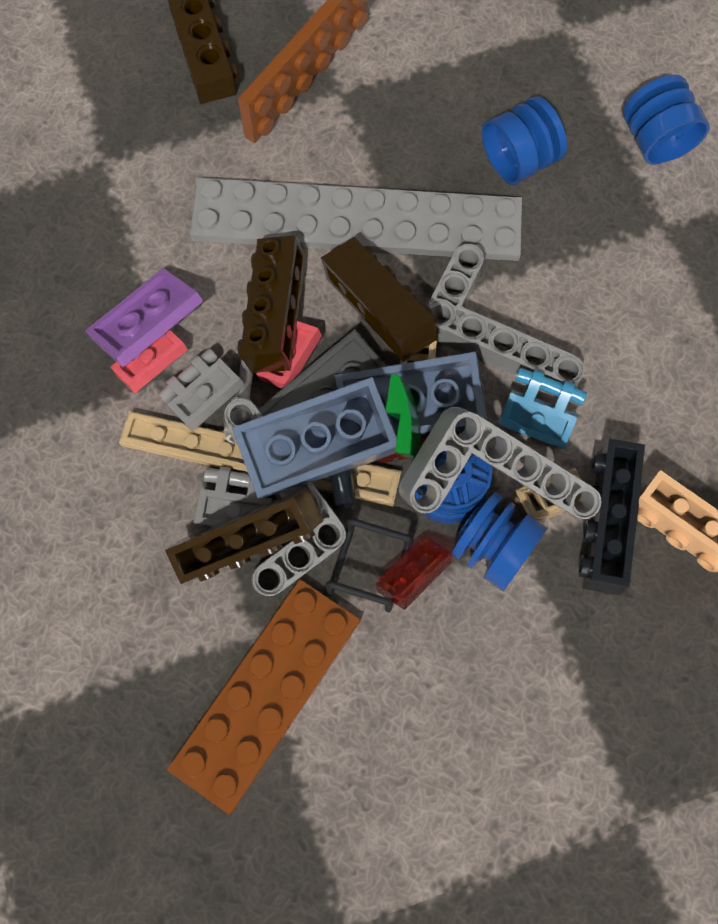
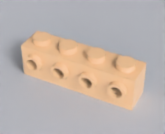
M660 470L640 494L637 520L644 526L656 528L666 535V540L675 548L687 550L697 558V562L706 570L718 572V510Z

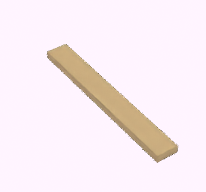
M129 411L119 441L121 446L217 468L221 466L231 467L232 471L248 473L238 445L228 442L223 431L198 426L192 432L182 422ZM372 464L356 467L355 473L352 474L356 499L394 507L401 471ZM325 477L312 482L317 490L333 493L331 478Z

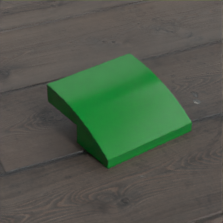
M391 374L385 412L395 420H400L395 452L403 457L415 458L420 449V428L417 408L413 395L405 381L399 375Z

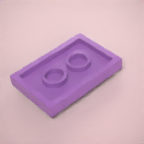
M162 268L85 331L92 341L124 367L130 361L135 360L153 342L162 338L181 319L190 315L203 301L197 291Z

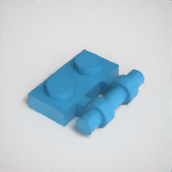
M520 368L515 381L528 385L526 393L523 394L511 390L498 424L565 449L578 418L577 413L566 410L569 401L583 405L587 392L575 388V384L565 380L564 383L545 377V373L535 369L534 372ZM538 390L558 396L555 405L536 399Z

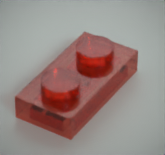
M424 535L375 583L378 593L391 599L394 604L405 610L453 562L452 553Z

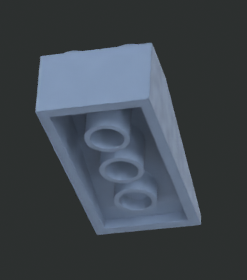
M476 352L335 375L337 390L373 377L385 410L391 374L399 375L408 385L413 395L419 419L420 436L429 435L441 414L450 407L463 408L487 420L480 367ZM387 413L397 438L400 420H395ZM465 417L457 422L455 432L465 430Z
M373 377L232 428L258 499L341 473L396 453L397 438L385 412L386 410Z

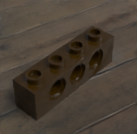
M168 0L199 103L204 104L236 95L234 83L239 82L235 63H228L227 60L228 57H231L226 37L220 39L219 33H222L223 30L218 13L212 14L211 9L215 8L214 1Z

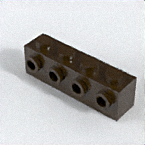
M296 235L257 239L256 251L251 256L253 271L251 281L247 283L248 303L247 309L242 313L244 329L242 339L238 341L237 346L239 358L244 361L251 373L291 371L306 255Z
M353 237L321 257L327 280L403 362L438 340L435 326L438 321L433 310L427 305L423 307L417 301L412 289L408 285L403 286L397 280L393 270L388 265L383 266L377 260L370 246L366 245L364 247Z
M306 487L183 538L166 549L165 552L180 584L195 578L202 582L219 574L220 568L229 565L232 570L251 561L250 556L261 553V556L265 557L282 549V544L293 540L294 544H298L315 535L314 529L324 520L309 487Z

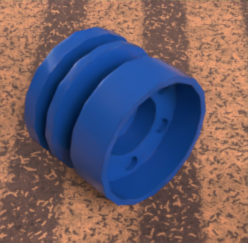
M681 75L664 76L644 85L630 97L622 111L631 134L637 137V146L646 163L651 165H658L686 155L706 138L710 130L705 114L701 107L695 103V96L689 89L687 80Z
M541 96L528 98L523 103L514 106L511 112L504 111L486 121L482 126L481 135L486 155L501 178L511 185H516L537 173V169L543 170L564 158L567 152V137L564 126L554 108Z
M446 451L436 456L435 467H440L445 463L447 458ZM471 454L442 504L437 510L422 514L434 522L448 525L461 523L469 519L474 510L484 502L490 488L493 473L491 465ZM426 484L418 487L415 492V500L424 497L427 492Z
M494 492L487 501L474 510L464 524L451 555L460 560L469 548L473 549L475 552L467 566L472 569L483 558L490 561L483 578L504 592L548 527L529 514L514 525L510 522L516 505L512 502L509 503L500 515L496 512V509L501 503L503 496Z

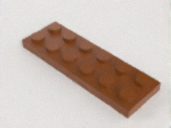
M327 0L241 94L238 101L245 138L256 143L262 135H268L273 128L274 121L281 113L286 114L290 110L293 100L300 92L304 93L308 90L313 77L319 71H324L328 67L331 57L336 51L343 50L352 33L356 29L360 30L363 28L368 18L367 0Z
M299 579L167 770L225 813L232 815L361 620Z

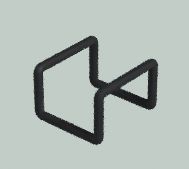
M348 518L346 521V538L342 544L331 580L326 583L327 593L332 595L335 590L377 602L385 605V611L389 613L392 611L410 553L412 537L408 534L362 520ZM354 526L405 541L388 598L337 583L354 533Z

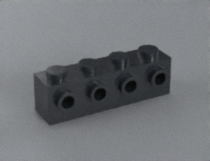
M609 438L600 452L595 451L591 471L597 473L595 486H591L601 496V507L596 515L591 517V520H586L584 526L583 541L588 542L587 555H582L579 564L578 575L584 578L582 589L620 595L630 587L645 444Z

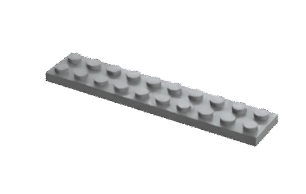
M198 178L190 237L192 241L257 245V239L296 235L302 248L335 249L355 237L364 247L368 245L374 252L452 257L455 250L463 244H473L482 250L484 259L519 261L521 255L522 197Z

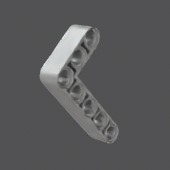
M463 244L455 250L427 305L433 310L436 317L444 318L447 321L442 324H435L437 342L462 353L476 352L478 360L517 376L520 368L534 372L536 369L544 372L545 377L564 383L565 380L574 383L575 388H577L585 371L584 364L580 358L465 308L480 278L484 255L482 250L476 245ZM462 263H469V264H471L473 267H472V268H466V267L462 266L461 264H462ZM456 290L460 294L454 296L450 295L446 291ZM468 330L474 331L478 336L468 337L463 332ZM503 344L507 346L509 350L500 351L494 345ZM527 358H536L541 365H532L527 361ZM558 372H568L573 379H564Z
M244 398L231 401L224 412V425L236 443L232 428L237 425L230 419V414L237 409L245 410L249 414L251 421L263 417L256 406ZM312 482L274 494L279 499L309 487L324 521L314 529L315 535L298 544H294L293 540L253 570L251 584L253 589L261 595L274 596L280 593L344 543L346 532L343 524ZM322 525L331 526L335 530L336 539L332 545L327 546L320 542L318 531ZM293 547H301L306 551L307 561L300 568L294 567L288 560L289 551ZM267 568L274 570L278 576V583L271 590L263 589L258 583L260 572Z
M450 407L441 414L399 485V493L406 503L418 512L431 513L442 504L469 457L473 454L554 505L580 519H589L595 516L601 507V496L595 488L484 418L460 407ZM465 417L466 428L462 433L456 435L455 426L460 419ZM495 437V448L487 453V442ZM446 451L447 458L445 463L440 467H435L436 456ZM522 456H525L524 466L517 471V461ZM553 474L552 484L545 488L548 477ZM426 484L427 492L424 497L415 500V492L418 487ZM581 493L580 501L574 505L576 496Z

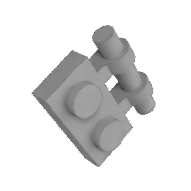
M210 348L200 357L198 355L194 356L189 361L191 365L177 377L174 375L166 381L167 386L158 393L160 398L192 432L245 386L242 380L220 358L218 359Z
M221 466L220 469L206 468L204 481L216 483L215 490L200 489L194 524L196 527L210 528L270 503L272 499L257 498L248 473L234 472L231 467ZM232 485L247 487L248 491L247 495L229 493L228 489Z

